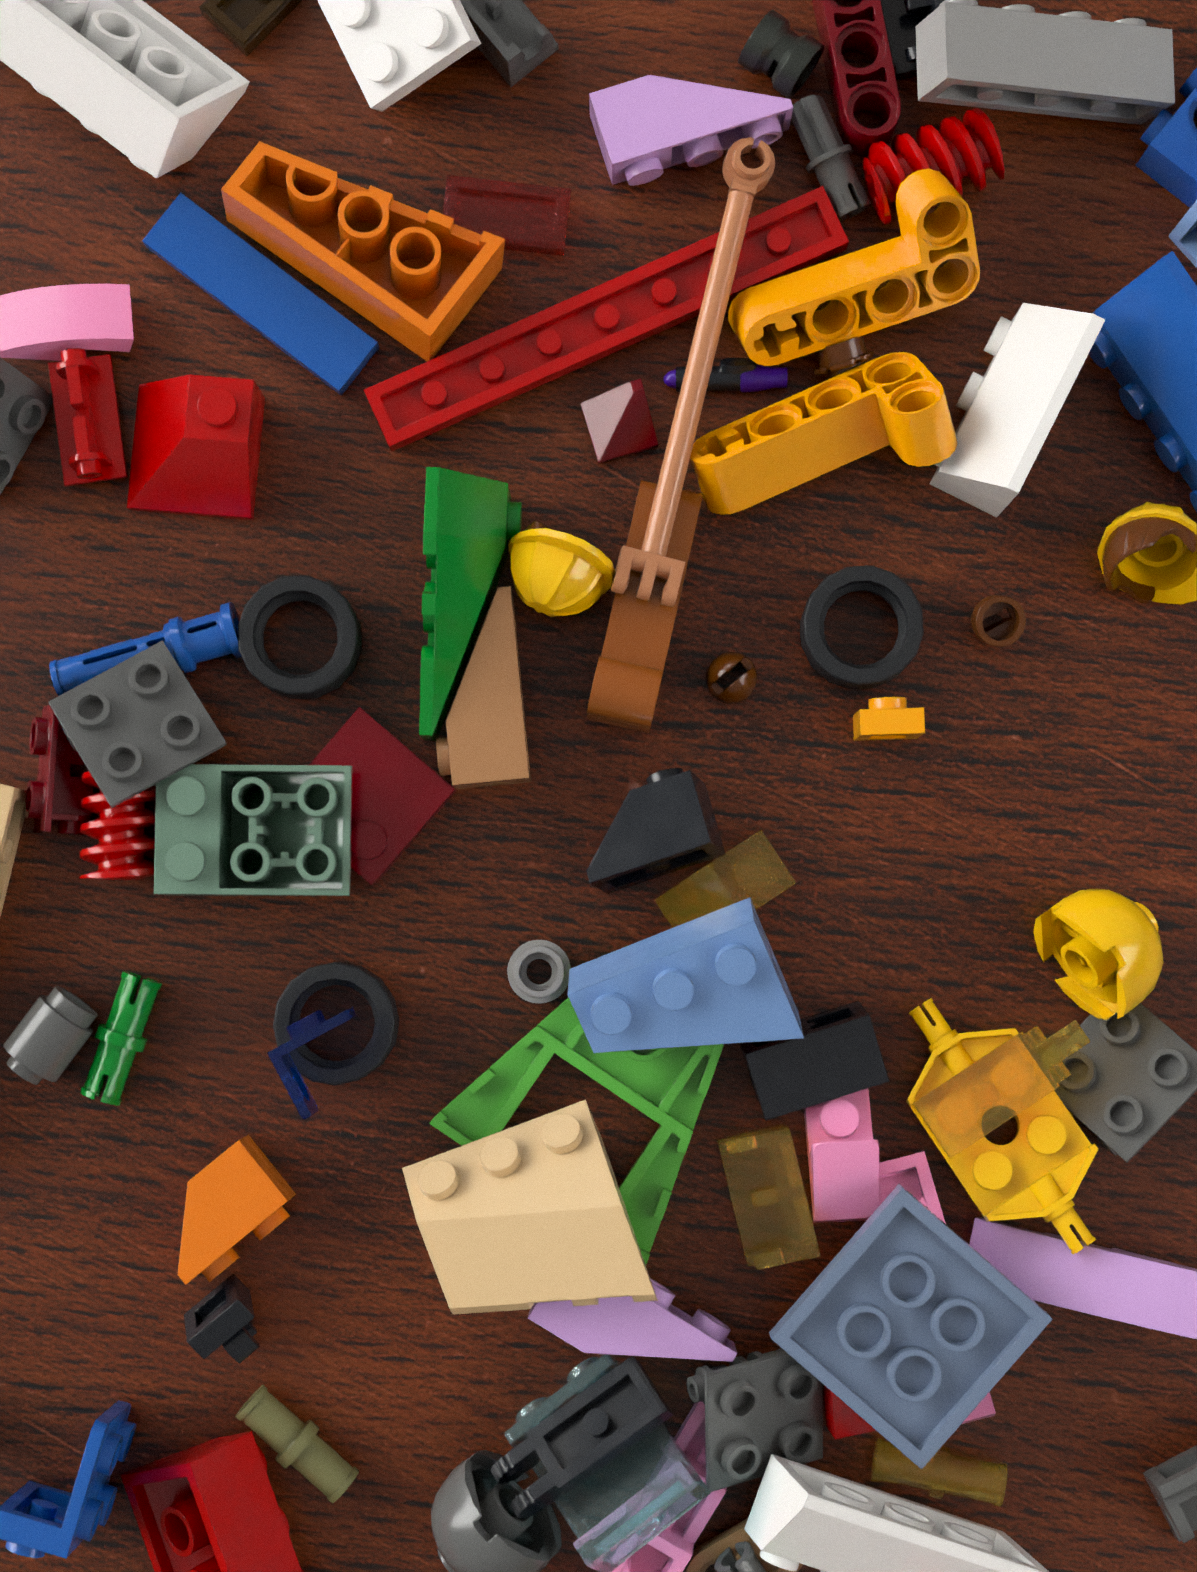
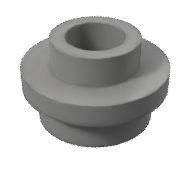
M532 940L522 944L514 951L508 963L507 975L511 988L520 998L531 1003L542 1004L555 1000L566 990L569 983L571 965L566 953L555 943L547 940ZM543 959L550 964L552 975L546 983L536 984L529 979L527 968L533 960Z

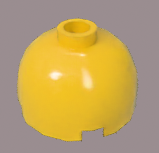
M1087 889L1080 890L1062 899L1036 918L1033 933L1037 950L1043 962L1049 959L1052 954L1067 974V977L1055 979L1056 983L1080 1008L1098 1019L1108 1020L1117 1013V1019H1119L1139 1005L1154 990L1164 963L1163 951L1158 934V923L1151 911L1143 904L1133 902L1127 897L1111 890Z

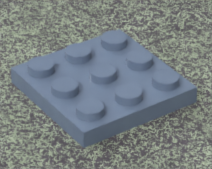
M898 1184L771 1329L769 1334L776 1344L922 1470L1053 1319L903 1186Z

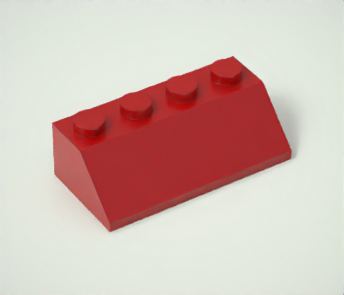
M252 1431L217 1437L120 1475L155 1572H304L300 1567L289 1536L290 1527L288 1519L283 1510L278 1506L269 1481L265 1455L256 1444Z

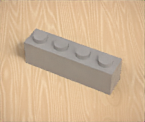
M945 0L915 26L918 101L1142 125L1158 115L1163 109H1167L1175 104L1172 29L1150 27L1142 19L1126 18L1109 22L1093 20L1089 13L1082 11L1052 15L1036 13L1034 7L1025 4L995 8L979 6L977 0Z

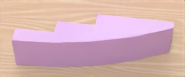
M982 1217L975 1218L969 1245L1032 1300L1197 1339V1269L1118 1248L1110 1249L1094 1244L1084 1246L1082 1241L1079 1242L1084 1249L1072 1255L1071 1250L1060 1235L1040 1233L997 1221L987 1222Z

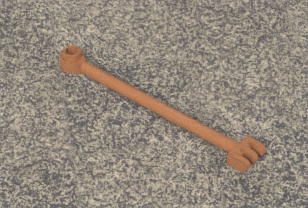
M752 137L742 138L734 142L728 149L723 161V178L729 186L728 199L642 548L639 550L622 546L611 586L612 592L624 594L629 584L630 570L639 572L641 575L636 598L649 601L655 577L666 579L661 591L660 604L674 607L685 566L684 561L666 557L753 199L756 193L763 190L770 181L776 164L774 153L769 145L762 140L754 154L760 159L761 167L751 169L742 163L740 156L750 153L754 142Z

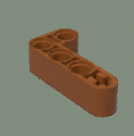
M641 480L626 543L628 547L639 550L642 548L657 487L656 483ZM682 489L666 557L685 562L674 607L660 604L661 591L666 579L655 577L649 601L636 598L641 573L631 570L629 584L624 594L615 593L602 654L597 663L587 709L588 720L650 733L703 494Z

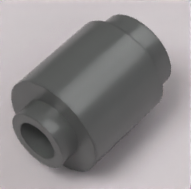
M56 985L48 996L40 995L3 1044L4 1049L11 1055L6 1062L7 1066L21 1078L35 1085H38L43 1078L56 1082L93 1033L90 1025L98 1016L97 1013L79 997Z

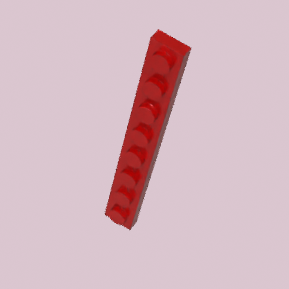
M823 186L748 219L728 302L732 301L740 292L749 287L799 271L847 249L849 240ZM719 232L364 389V393L391 452L698 316Z

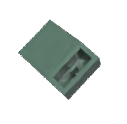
M191 764L156 784L154 894L166 896H350L352 766Z

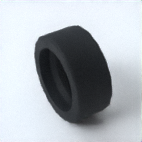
M872 565L850 566L827 576L808 598L799 623L801 647L811 667L828 682L851 690L876 688L896 678L917 655L924 634L922 608L912 588L893 572ZM867 591L879 595L891 605L897 617L898 636L894 648L885 658L873 664L855 665L843 661L831 651L825 639L824 620L827 611L837 598L847 593Z
M308 575L283 576L262 586L245 604L237 626L238 649L248 671L272 692L292 699L319 698L338 689L355 671L362 651L361 624L349 601L328 582ZM308 601L320 605L332 616L337 627L338 643L333 657L323 668L310 674L294 675L280 670L270 661L264 649L263 632L268 619L279 607L290 602Z
M332 962L310 967L289 982L277 1001L273 1029L278 1050L294 1071L312 1082L336 1086L358 1081L385 1062L396 1044L400 1020L395 998L380 977L359 965ZM332 985L351 987L362 994L372 1007L375 1020L373 1036L366 1048L355 1057L343 1061L322 1059L311 1052L302 1039L299 1027L301 1009L308 998L321 988Z

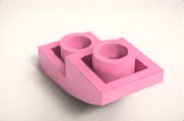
M129 284L56 285L0 295V358L61 361L60 352L66 350V348L130 352L134 336Z

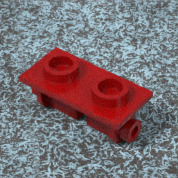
M81 348L61 351V361L48 363L64 486L127 478L111 355L87 357L86 350Z

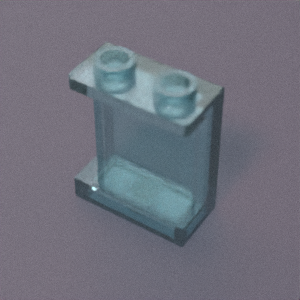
M605 1354L600 1358L591 1357L578 1364L568 1374V1383L549 1398H538L519 1411L515 1418L517 1423L504 1433L510 1445L515 1447L528 1438L525 1434L621 1363L609 1354ZM662 1423L567 1493L562 1491L554 1503L578 1540L573 1545L585 1564L598 1572H612L711 1494V1492L664 1423ZM541 1459L532 1468L538 1478L548 1473Z

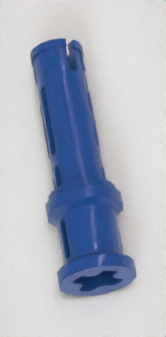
M228 602L221 604L220 611L188 621H184L180 616L169 619L168 623L164 624L163 630L151 633L150 635L126 640L73 657L50 661L49 668L53 686L58 696L162 640L184 673L195 671L197 663L233 654L236 658H241L242 656L238 649L237 628L240 617L234 604Z

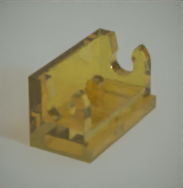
M785 1123L717 1139L747 1266L755 1265L756 1269H764L803 1259L820 1257L790 1128Z

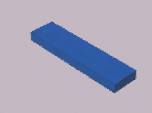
M181 192L142 240L146 248L341 396L380 348L376 340Z

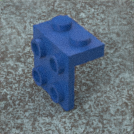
M118 1400L95 1420L89 1434L72 1493L29 1480L0 1505V1539L6 1541L5 1547L7 1550L30 1558H41L45 1556V1553L66 1559L83 1540L89 1542L92 1540L98 1525H106L117 1494V1487L108 1485L117 1461H125L136 1431V1423L127 1421L131 1409L130 1403Z

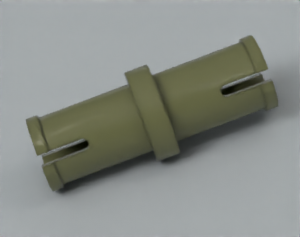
M261 1385L244 1403L235 1417L239 1421H243L257 1436L278 1453L275 1458L277 1463L284 1469L291 1465L319 1489L329 1502L334 1503L352 1484L359 1470L355 1466L352 1467L317 1435L319 1427L312 1420L309 1419L305 1423L301 1421L284 1404L270 1394L264 1385Z

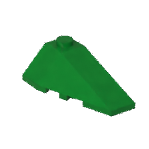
M426 467L423 555H426L427 569H431V581L425 582L422 593L424 633H428V645L422 646L420 667L419 735L424 741H436V738L439 737L506 564L509 540L521 532L522 502H511L508 483L440 467Z

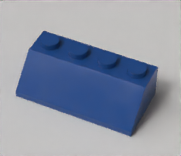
M1171 251L1092 313L1105 319V322L1089 355L1099 367L1103 369L1108 367L1121 386L1119 396L1124 407L1136 420L1143 419L1157 439L1154 441V447L1163 464L1172 472L1179 471L1193 491L1190 493V501L1197 512V285L1175 253Z

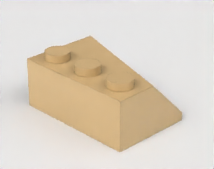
M586 1099L402 1168L417 1225L453 1315L531 1309L534 1303L571 1300L573 1306L598 1305L599 1298L632 1296L634 1302L658 1301L602 1137Z

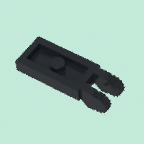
M632 1356L525 1434L528 1438L508 1451L498 1461H495L490 1470L497 1483H502L503 1485L518 1479L524 1472L536 1466L540 1459L543 1462L548 1473L520 1492L512 1500V1504H510L518 1519L522 1518L523 1520L535 1515L537 1512L542 1511L544 1507L558 1499L562 1491L567 1493L673 1416V1413L641 1363Z

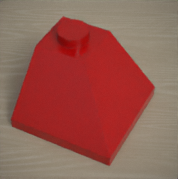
M189 374L139 384L127 508L136 511L253 520L265 397L256 382L252 379Z

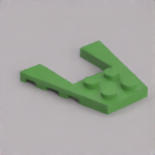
M568 997L435 1115L429 1124L461 1146L502 1131L553 1054H557L660 1124L619 1185L646 1265L724 1044L593 1053Z

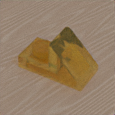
M762 830L726 852V855L720 856L654 901L672 928L749 897L756 910L796 884V882Z

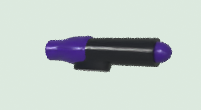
M725 358L721 360L719 366H712L707 391H740L747 393L771 388H787V367L758 365L750 358ZM686 366L675 367V370L669 371L663 378L664 383L668 387L676 389V392L681 390Z

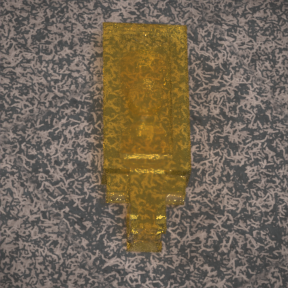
M1076 1020L1047 1039L1039 1027L1035 1026L1025 1034L1020 1032L914 1102L913 1106L948 1158L951 1159L1060 1087L1058 1083L1071 1075L1062 1061L1091 1041Z

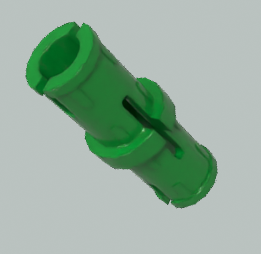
M122 971V979L106 1024H99L95 1037L100 1042L80 1094L93 1100L96 1096L99 1097L108 1075L109 1078L100 1102L116 1106L120 1105L121 1095L136 1052L144 1051L147 1038L143 1037L142 1034L162 983L151 978L143 979L136 1001H134L142 975Z

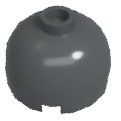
M487 1450L477 1451L453 1469L435 1496L431 1509L433 1537L438 1548L440 1561L449 1572H540L548 1565L551 1558L559 1552L562 1546L560 1525L551 1504L529 1518L518 1519L510 1504L523 1491L516 1482L529 1478V1476L524 1472L522 1476L514 1481L504 1483L503 1485L502 1483L498 1484L490 1469H492L495 1461L503 1457L501 1454Z

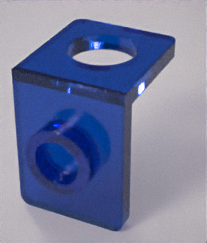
M349 1008L327 1021L321 1009L285 1028L291 1038L290 1041L267 1053L303 1120L314 1115L319 1110L289 1052L356 1017L357 1015L353 1008Z

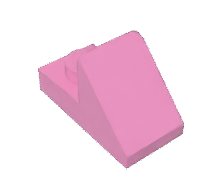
M868 1088L804 1108L813 1223L867 1220L879 1207V1141L873 1139Z

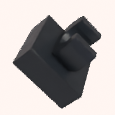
M234 1273L184 1314L187 1343L203 1359L222 1345L228 1354L240 1364L260 1347L259 1343L252 1337L257 1333V1329L250 1322L255 1317L250 1290Z

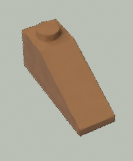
M511 586L497 588L446 720L447 737L436 738L440 776L451 775L452 786L456 790L531 782L514 599Z

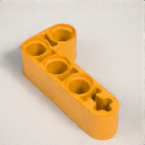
M923 169L908 175L900 184L896 193V210L901 236L769 280L740 292L731 302L728 310V321L748 357L758 365H778L825 349V347L940 310L968 298L975 290L980 279V266L972 213L967 202L948 179L939 171ZM940 203V206L933 213L926 215L932 206ZM949 259V261L942 268L936 270V268L942 262ZM890 280L885 287L875 291L881 283ZM831 300L825 308L815 311L820 304Z
M894 352L877 357L703 435L694 442L690 460L707 509L712 513L725 515L745 510L888 445L894 449L905 463L921 467L940 463L947 459L956 450L958 443L942 384L915 355L907 352Z

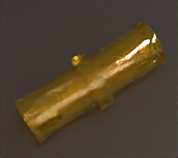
M877 1438L872 1461L871 1481H883L927 1490L928 1498L942 1500L944 1494L992 1503L994 1506L1001 1507L1006 1490L1008 1469L1006 1463L1000 1462L998 1464L950 1454L949 1447L942 1446L921 1470L893 1444L884 1441V1439Z

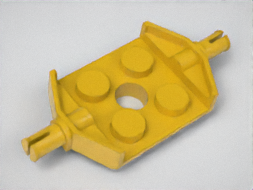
M932 998L922 1003L921 1006L935 1026H932L920 1006H917L909 1012V1015L913 1017L931 1045L928 1049L931 1055L906 1102L985 1220L990 1222L1043 1217L1046 1223L1052 1222L1071 1250L1072 1255L1081 1251L1084 1247L1070 1229V1225L1084 1246L1090 1245L1096 1238L1092 1236L1073 1208L1075 1204L1072 1199L1092 1163L1098 1147L1095 1143H1090L1017 1037L1019 1033L1016 1028L958 1034L956 1029L952 1030L933 1003ZM1003 1108L1015 1117L1017 1133L1010 1143L997 1145L985 1138L981 1130V1120L987 1110Z

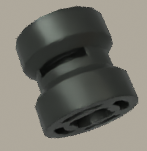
M772 9L764 16L747 40L738 58V64L752 74L764 73L766 76H769L772 79L773 88L786 98L791 99L801 89L815 69L824 52L825 45L810 35H797L791 30L790 21Z

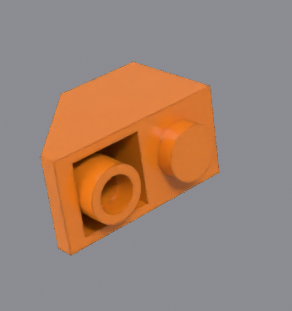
M249 1135L235 1142L187 1183L177 1273L185 1285L200 1273L204 1275L208 1282L212 1281L240 1258L232 1247L252 1231L260 1241L290 1217L283 1205L294 1197L296 1193Z

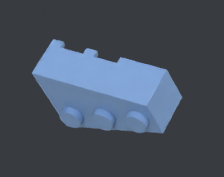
M750 897L569 970L568 997L593 1053L804 1039L799 1011Z

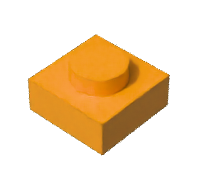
M907 698L869 699V709H860L853 715L854 741L917 739L925 734L924 707L907 708Z

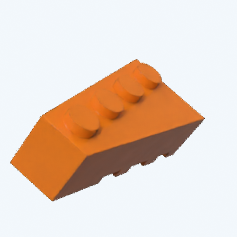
M260 141L221 189L226 219L229 223L425 361L432 360L502 270L504 238L487 231H483L481 235L454 224V218L430 209L426 213L393 200V194L371 185L369 189L360 187L338 178L336 171Z

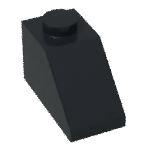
M670 768L658 771L647 777V785L629 791L586 870L590 884L609 894L726 855L706 784L691 770L683 772L681 768Z

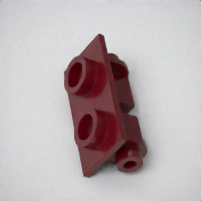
M47 705L43 707L42 717H33L30 729V754L39 755L37 781L29 780L27 784L25 817L34 819L33 833L51 832V821H59V834L84 835L80 833V826L91 821L92 816L90 811L81 807V800L93 794V787L83 783L82 777H70L71 765H86L77 750L74 751L62 730V725L51 707Z

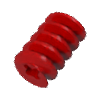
M979 108L967 110L962 122L955 116L943 118L939 131L932 125L920 126L916 132L915 140L908 133L897 134L892 141V150L884 141H877L871 144L868 158L864 157L863 159L864 178L873 207L883 224L891 223V203L896 202V193L900 184L908 175L918 170L932 169L939 171L961 196L963 195V178L968 177L978 192L986 190V170L992 169L1000 180L1004 179L1005 168L1000 142L994 125ZM937 203L936 205L932 206L931 208L938 207V204H939V203Z
M89 771L82 774L83 783L100 789ZM151 786L113 808L110 807L101 790L100 793L81 800V807L98 814L99 818L83 823L80 826V833L99 840V844L80 851L79 858L97 865L98 870L81 875L79 879L143 880L154 875V862L144 859V853L155 850V837L145 833L146 827L155 824V811L145 808V802L156 799V786Z

